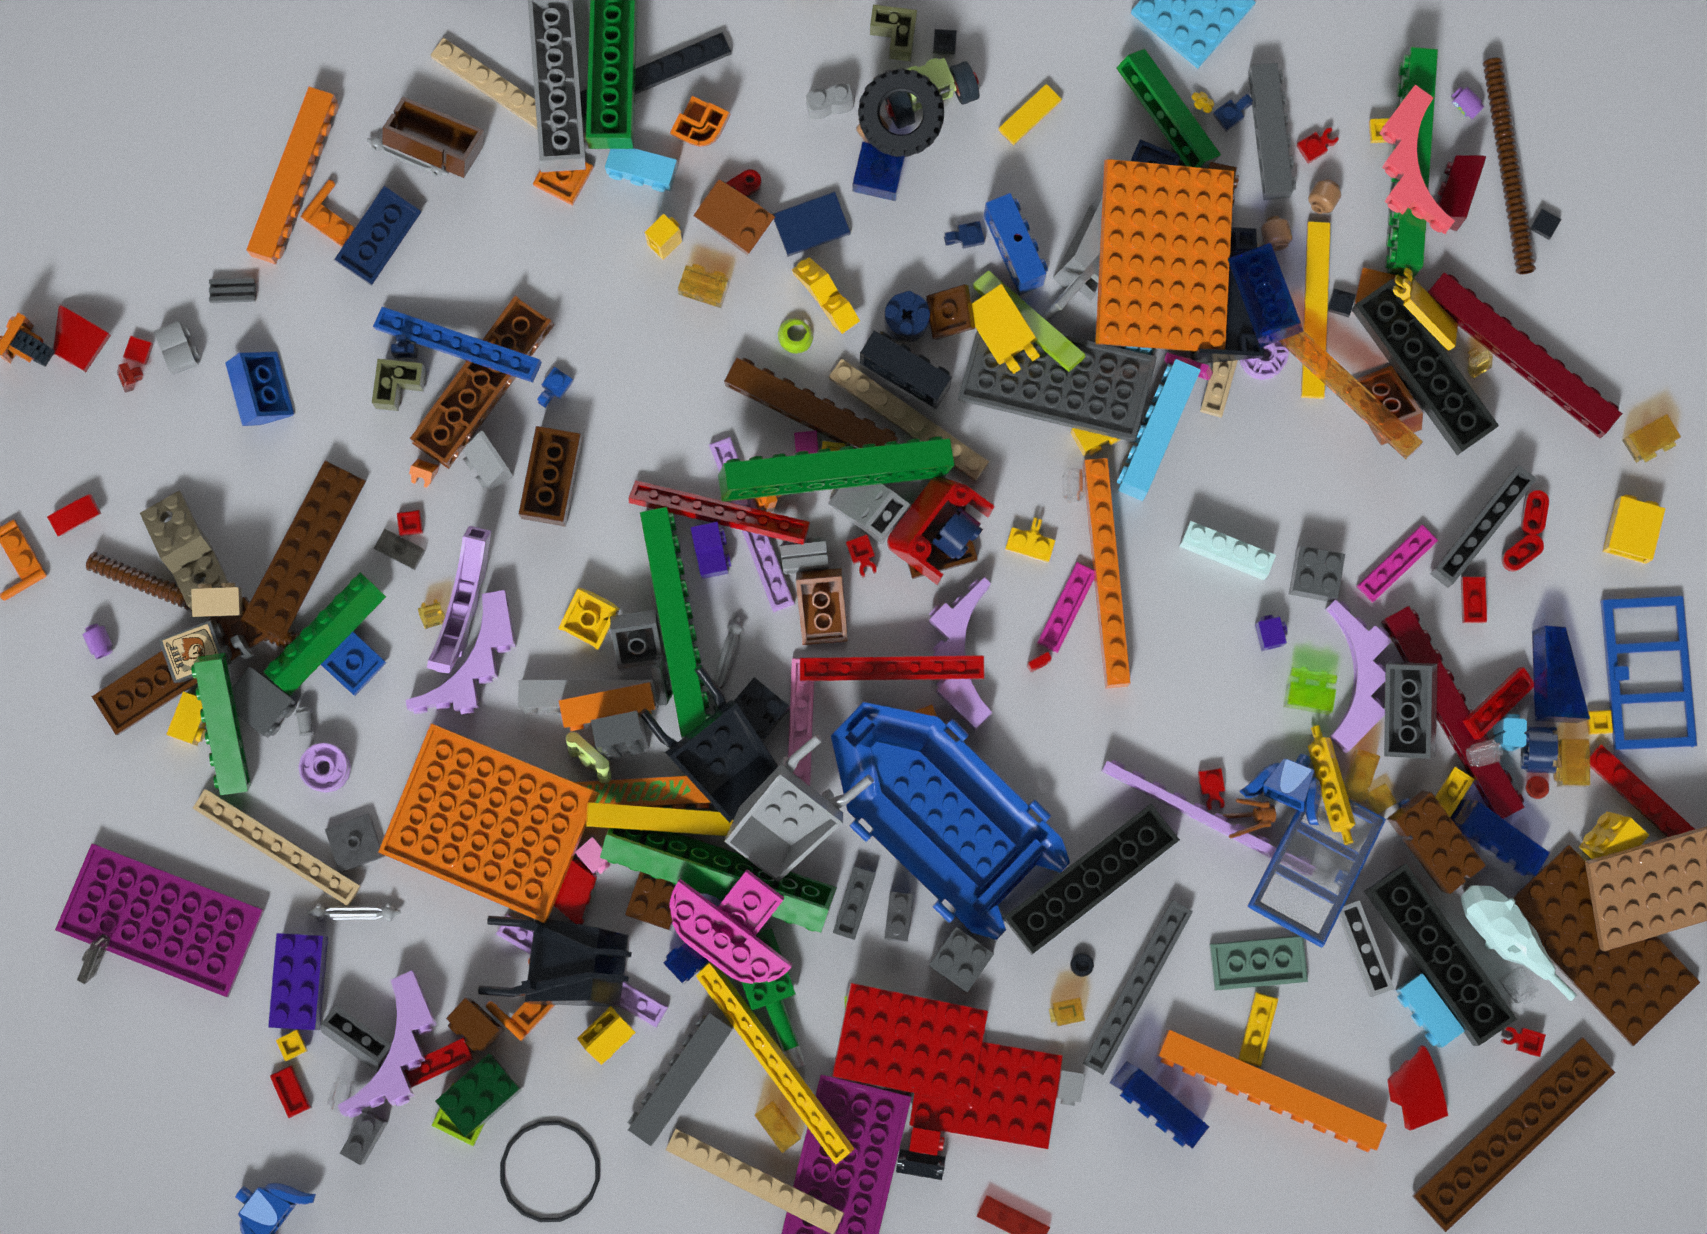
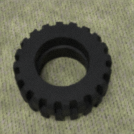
M905 68L888 70L873 78L874 80L870 84L868 83L863 95H861L858 108L860 127L869 143L880 152L895 157H908L919 154L927 147H930L937 136H939L944 122L943 99L936 85L927 76L918 73V71L906 70ZM899 91L913 94L920 101L923 109V117L919 126L914 131L902 135L892 133L886 129L880 118V109L883 101L892 93Z

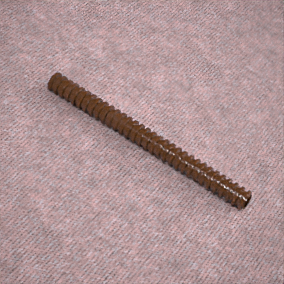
M1494 57L1485 60L1482 64L1485 67L1484 73L1487 74L1485 75V80H1487L1486 86L1489 87L1487 93L1489 94L1488 99L1491 100L1489 106L1492 107L1490 112L1492 113L1491 119L1494 120L1492 126L1495 127L1493 132L1496 133L1494 139L1497 140L1495 145L1498 147L1496 152L1499 153L1497 158L1500 160L1498 163L1501 167L1499 169L1500 173H1502L1500 177L1503 180L1502 186L1505 187L1503 188V193H1505L1504 199L1507 200L1505 206L1508 207L1506 212L1509 213L1507 219L1510 220L1508 226L1511 227L1509 232L1512 233L1510 239L1513 240L1511 245L1514 247L1512 252L1515 253L1513 256L1514 260H1516L1514 265L1517 267L1515 271L1517 274L1523 275L1534 272L1536 266L1533 265L1535 260L1532 259L1534 253L1531 252L1533 246L1530 245L1532 240L1529 238L1531 233L1528 232L1530 227L1527 225L1529 222L1526 218L1527 212H1525L1527 208L1524 205L1525 199L1522 198L1524 192L1521 191L1523 186L1520 185L1522 179L1519 178L1521 172L1518 171L1520 166L1517 165L1519 159L1516 158L1518 153L1515 151L1517 146L1514 145L1516 142L1515 138H1513L1515 134L1512 131L1514 127L1511 125L1513 121L1510 118L1509 99L1506 98L1508 92H1506L1507 86L1504 85L1506 79L1503 78L1505 76L1503 72L1504 66L1501 65L1503 60Z
M95 551L89 555L86 561L87 571H93L95 574L99 573L100 576H106L107 579L112 578L115 582L119 580L120 584L125 583L126 586H132L135 590L138 588L140 592L145 591L148 595L151 593L153 597L158 596L160 600L171 601V604H178L180 608L184 606L185 610L190 609L175 583L170 584V581H163L160 577L157 579V576H150V573H144L143 570L137 571V568H131L130 565L124 566V563H118L115 559L111 561L110 557L105 558L104 555H98ZM290 629L283 641L272 635L264 641L269 640L271 644L276 643L279 647L282 645L285 649L300 633H294Z

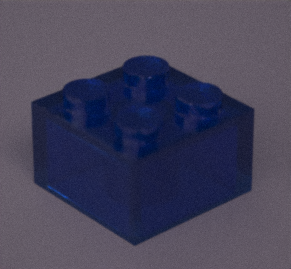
M862 142L852 183V192L896 201L906 157L884 154L870 143Z

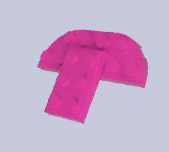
M748 869L718 907L680 879L670 899L672 924L677 934L686 944L724 973L738 981L754 984V982L774 981L788 972L793 965L756 937L759 930L782 903L784 897Z

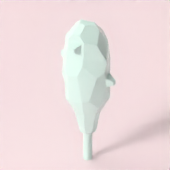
M1470 885L1462 894L1461 902L1465 916L1477 932L1486 940L1484 947L1487 950L1495 949L1503 959L1524 965L1544 980L1549 979L1572 1001L1577 994L1555 973L1556 968L1544 949L1537 931L1524 917L1519 907L1515 905V900L1513 898L1508 899L1492 886Z

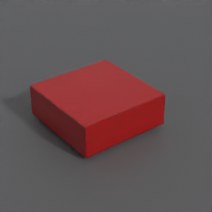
M130 336L123 357L146 365L153 343Z
M420 510L397 513L399 535L401 537L423 533Z
M1049 652L1028 662L1027 667L1029 671L1033 673L1049 664L1052 660Z

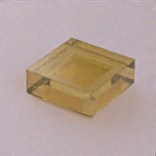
M1386 783L1365 794L1366 799L1376 814L1397 803Z

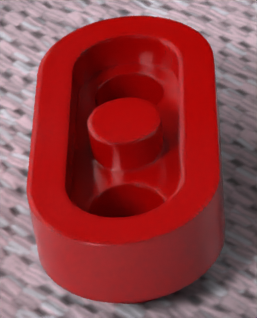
M748 169L727 181L726 184L749 197L760 189L762 182L761 176L757 171ZM748 177L754 178V181L752 183H748L746 179Z
M1541 490L1532 491L1525 498L1521 528L1527 535H1538L1546 526L1549 497ZM1534 499L1539 501L1538 507L1533 505ZM1529 521H1533L1536 527L1531 528L1529 526Z
M1535 534L1525 536L1502 555L1503 567L1511 572L1523 568L1542 553L1544 549L1543 540ZM1528 543L1534 546L1533 551L1527 548ZM1514 557L1516 564L1510 563L1509 558Z

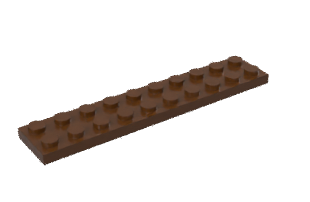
M1580 1037L1423 1184L1412 1197L1444 1232H1447L1616 1072L1583 1037Z

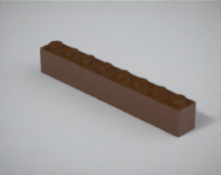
M736 357L724 380L726 387L838 443H844L845 446H853L854 449L862 448L866 444L884 446L887 442L898 441V437L895 436L896 433L888 428L882 430L876 427V423L867 418L862 420L856 417L855 413L850 409L843 408L842 410L827 398L822 400L815 397L813 391L807 388L801 390L795 387L793 381L787 378L781 380L774 376L775 373L767 368L761 370L755 367V363L747 358L741 360Z

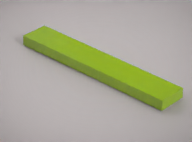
M989 270L973 283V289L981 296L1002 284L1038 339L1035 343L1068 372L1085 358V354Z

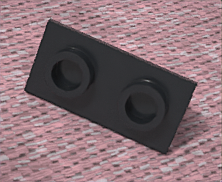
M899 1149L896 1173L942 1180L946 1157Z

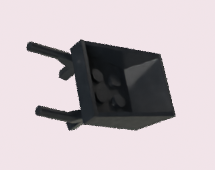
M699 665L694 671L713 695L716 704L713 706L715 710L713 715L679 742L662 730L647 709H643L639 715L658 740L670 748L665 752L730 823L734 820L739 807L775 771L778 765L737 703L732 699L726 703L722 691L704 667Z
M488 916V925L521 927L533 932L527 980L521 981L522 985L512 988L479 985V995L520 997L525 995V1002L529 1004L620 1007L623 982L629 981V977L624 976L625 960L632 956V952L627 951L628 935L598 927L548 919L546 923H543L536 919L533 922L525 918Z

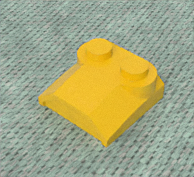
M578 588L558 629L566 631L599 650L610 630V616L618 615L620 608L592 591Z

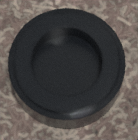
M1080 953L1071 959L1070 968L1076 976L1085 977L1093 971L1094 962L1089 955Z

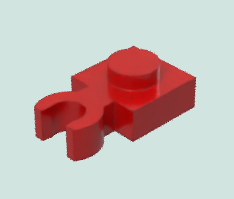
M1332 127L1327 128L1321 137L1315 132L1297 143L1298 150L1308 164L1326 154L1328 151L1326 146H1334L1338 142V137L1333 140L1327 137L1332 132Z
M868 535L847 541L846 546L853 565L860 562V576L862 578L865 577L863 570L866 567H870L873 574H875L877 571L876 566L869 560L875 557Z
M1222 769L1198 772L1201 795L1208 794L1209 797L1206 801L1208 810H1212L1211 803L1213 800L1219 802L1220 809L1224 808V800L1219 796V792L1225 791Z
M1513 1027L1504 1028L1505 1031L1511 1033L1512 1037L1510 1040L1501 1039L1503 1044L1512 1045L1516 1043V1051L1536 1057L1541 1056L1546 1034L1526 1028H1521L1519 1034Z

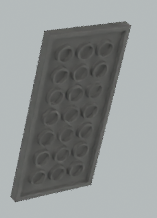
M976 332L958 401L1135 443L1157 357L1065 336L1085 354V358L1070 372L1034 342L1032 344L1040 357L1032 361L1023 349L1013 356L1021 370L1013 374L1005 362L1001 365L998 364L979 332Z

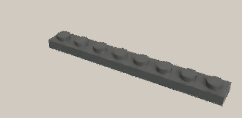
M1174 900L1170 902L1082 1064L1104 1075L1193 913L1192 910Z

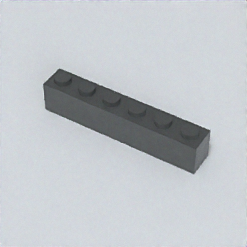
M1278 63L1251 65L1248 77L1250 94L1253 99L1252 111L1263 200L1290 198L1293 190H1296L1295 177L1291 176L1293 157L1288 152V147L1291 146L1290 134H1286L1285 126H1288V115L1283 111V105H1285L1286 101L1285 92L1281 91L1280 86L1283 83L1282 70H1278Z
M1520 465L1517 466L1432 570L1430 575L1447 588L1453 585L1537 479Z
M711 1013L707 1016L704 1014L695 1025L698 1027L696 1033L687 1036L682 1044L685 1047L680 1055L676 1053L668 1064L671 1066L668 1073L662 1072L655 1082V1085L658 1087L654 1093L648 1092L641 1102L644 1105L640 1113L635 1111L627 1122L631 1125L628 1131L649 1146L654 1144L733 1030V1028Z

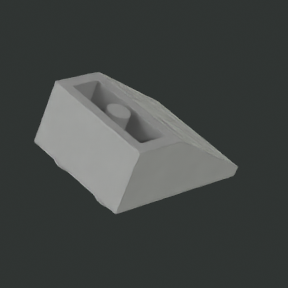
M882 484L841 488L828 503L880 544L885 542L889 534L910 508V504Z

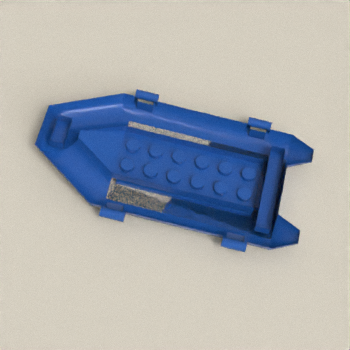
M863 702L831 735L843 794L848 792L867 775L874 779L871 785L846 804L847 811L855 818L849 826L865 842L873 836L938 899L932 907L948 923L956 916L972 933L997 940L1006 931L998 905L1036 865L1061 873L1070 864L1062 838L1046 823L1052 815L1035 799L1027 805L963 742L969 734L953 718L945 724L935 716ZM949 728L960 739L955 742L945 731ZM1032 809L1042 820L1037 822L1028 813L1029 810ZM861 818L872 828L870 832L858 822ZM944 899L955 908L953 913L942 904Z

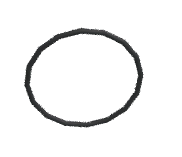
M539 1121L521 1129L507 1144L500 1162V1183L508 1202L521 1215L540 1223L561 1222L579 1214L593 1199L600 1181L599 1158L592 1142L578 1128L561 1121ZM559 1125L576 1132L588 1144L595 1160V1182L589 1197L575 1211L559 1218H540L525 1212L512 1200L505 1184V1161L511 1146L525 1132L539 1126Z

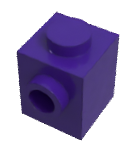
M1273 615L1260 617V621L1255 624V629L1261 651L1283 647L1287 644L1285 635H1288L1286 623L1281 622L1280 617L1274 618Z

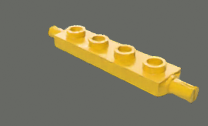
M1320 725L1311 727L1314 741L1308 745V750L1316 778L1319 780L1322 788V798L1332 832H1341L1344 845H1349L1354 842L1350 829L1356 823L1331 738L1323 737Z

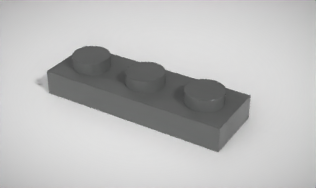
M854 866L833 930L834 934L852 940L856 939L876 873Z

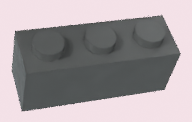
M336 1005L321 1023V1033L375 1071H379L390 1051L391 1043Z

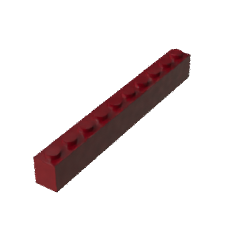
M1444 272L1428 291L1462 330L1598 438H1602L1607 434L1623 414L1619 411V407L1611 401L1607 402L1602 398L1601 393L1597 389L1587 386L1578 374L1568 371L1562 361L1549 356L1543 346L1534 344L1529 340L1530 337L1525 332L1515 329L1509 319L1504 316L1500 317L1494 312V308L1490 304L1481 302L1476 298V294L1471 289H1465L1461 286L1458 279L1453 275H1447Z
M1407 606L1385 618L1381 623L1390 635V639L1404 662L1437 664L1436 719L1468 775L1475 779L1473 784L1495 822L1501 821L1525 808L1523 805L1524 798L1512 786V777L1500 765L1501 759L1497 751L1492 750L1489 746L1488 735L1485 734L1481 739L1474 740L1463 723V720L1473 710L1468 709L1465 704V695L1460 689L1457 690L1453 681L1455 679L1451 671L1443 666L1442 655L1437 649L1434 650L1430 641L1432 639L1430 634L1420 626L1419 615L1414 609L1411 610L1410 606Z

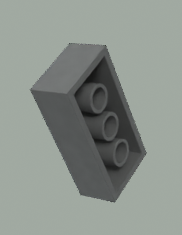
M1387 663L1385 675L1384 756L1431 759L1436 756L1437 664Z
M638 711L591 720L596 749L609 760L622 758V754L628 752L631 755L645 753L644 749L649 748L645 724Z

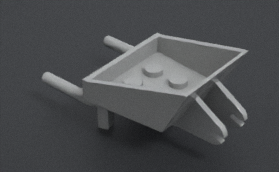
M1103 192L1089 206L1053 277L1065 290L1042 315L1048 322L1059 309L1062 310L1078 291L1089 301L1096 295L1085 283L1090 277L1097 283L1099 281L1098 268Z
M818 734L812 737L789 758L784 756L781 764L746 799L739 807L724 841L777 882L843 824V812L839 808L848 804L874 782V779L867 775L848 792L834 797L830 789L822 792V795H820L793 774L799 761L823 741L822 737Z

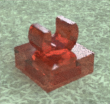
M127 362L119 364L117 369V375L125 393L133 391L135 382L142 380L143 376L141 367H135L130 370Z

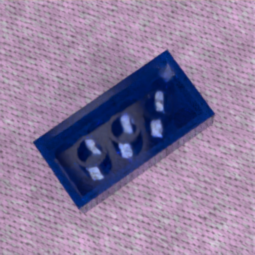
M1268 243L1228 258L1232 274L1260 348L1302 333L1301 321L1272 244Z

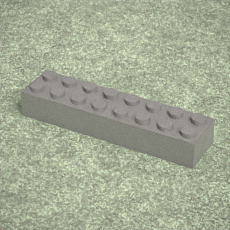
M528 0L541 172L586 170L573 0Z

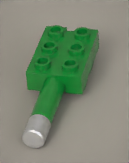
M772 928L756 934V937L782 956ZM786 972L783 976L771 982H754V984L742 982L751 1010L766 1006L782 1052L793 1067L797 1070L806 1066L783 1001L785 998L796 995L789 973Z

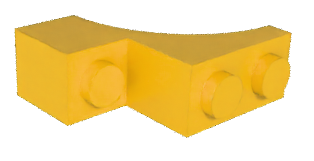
M810 257L800 261L792 269L794 276L806 287L820 305L831 324L841 334L860 322L850 302L839 293L829 274Z

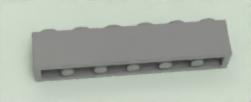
M519 680L518 708L524 710V714H538V710H547V714H561L558 700L647 682L652 683L656 710H658V699L653 680Z

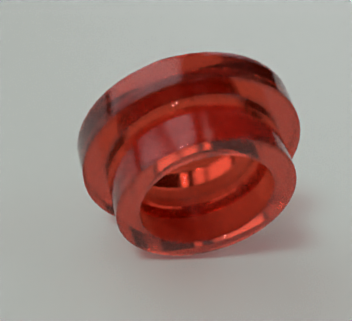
M1534 776L1526 782L1525 789L1531 798L1541 799L1548 794L1549 784L1545 778Z

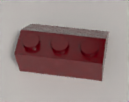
M1456 155L1452 162L1448 161L1444 174L1447 176L1445 182L1441 181L1437 194L1440 195L1437 204L1447 215L1455 220L1449 228L1451 230L1458 231L1467 218L1486 156Z

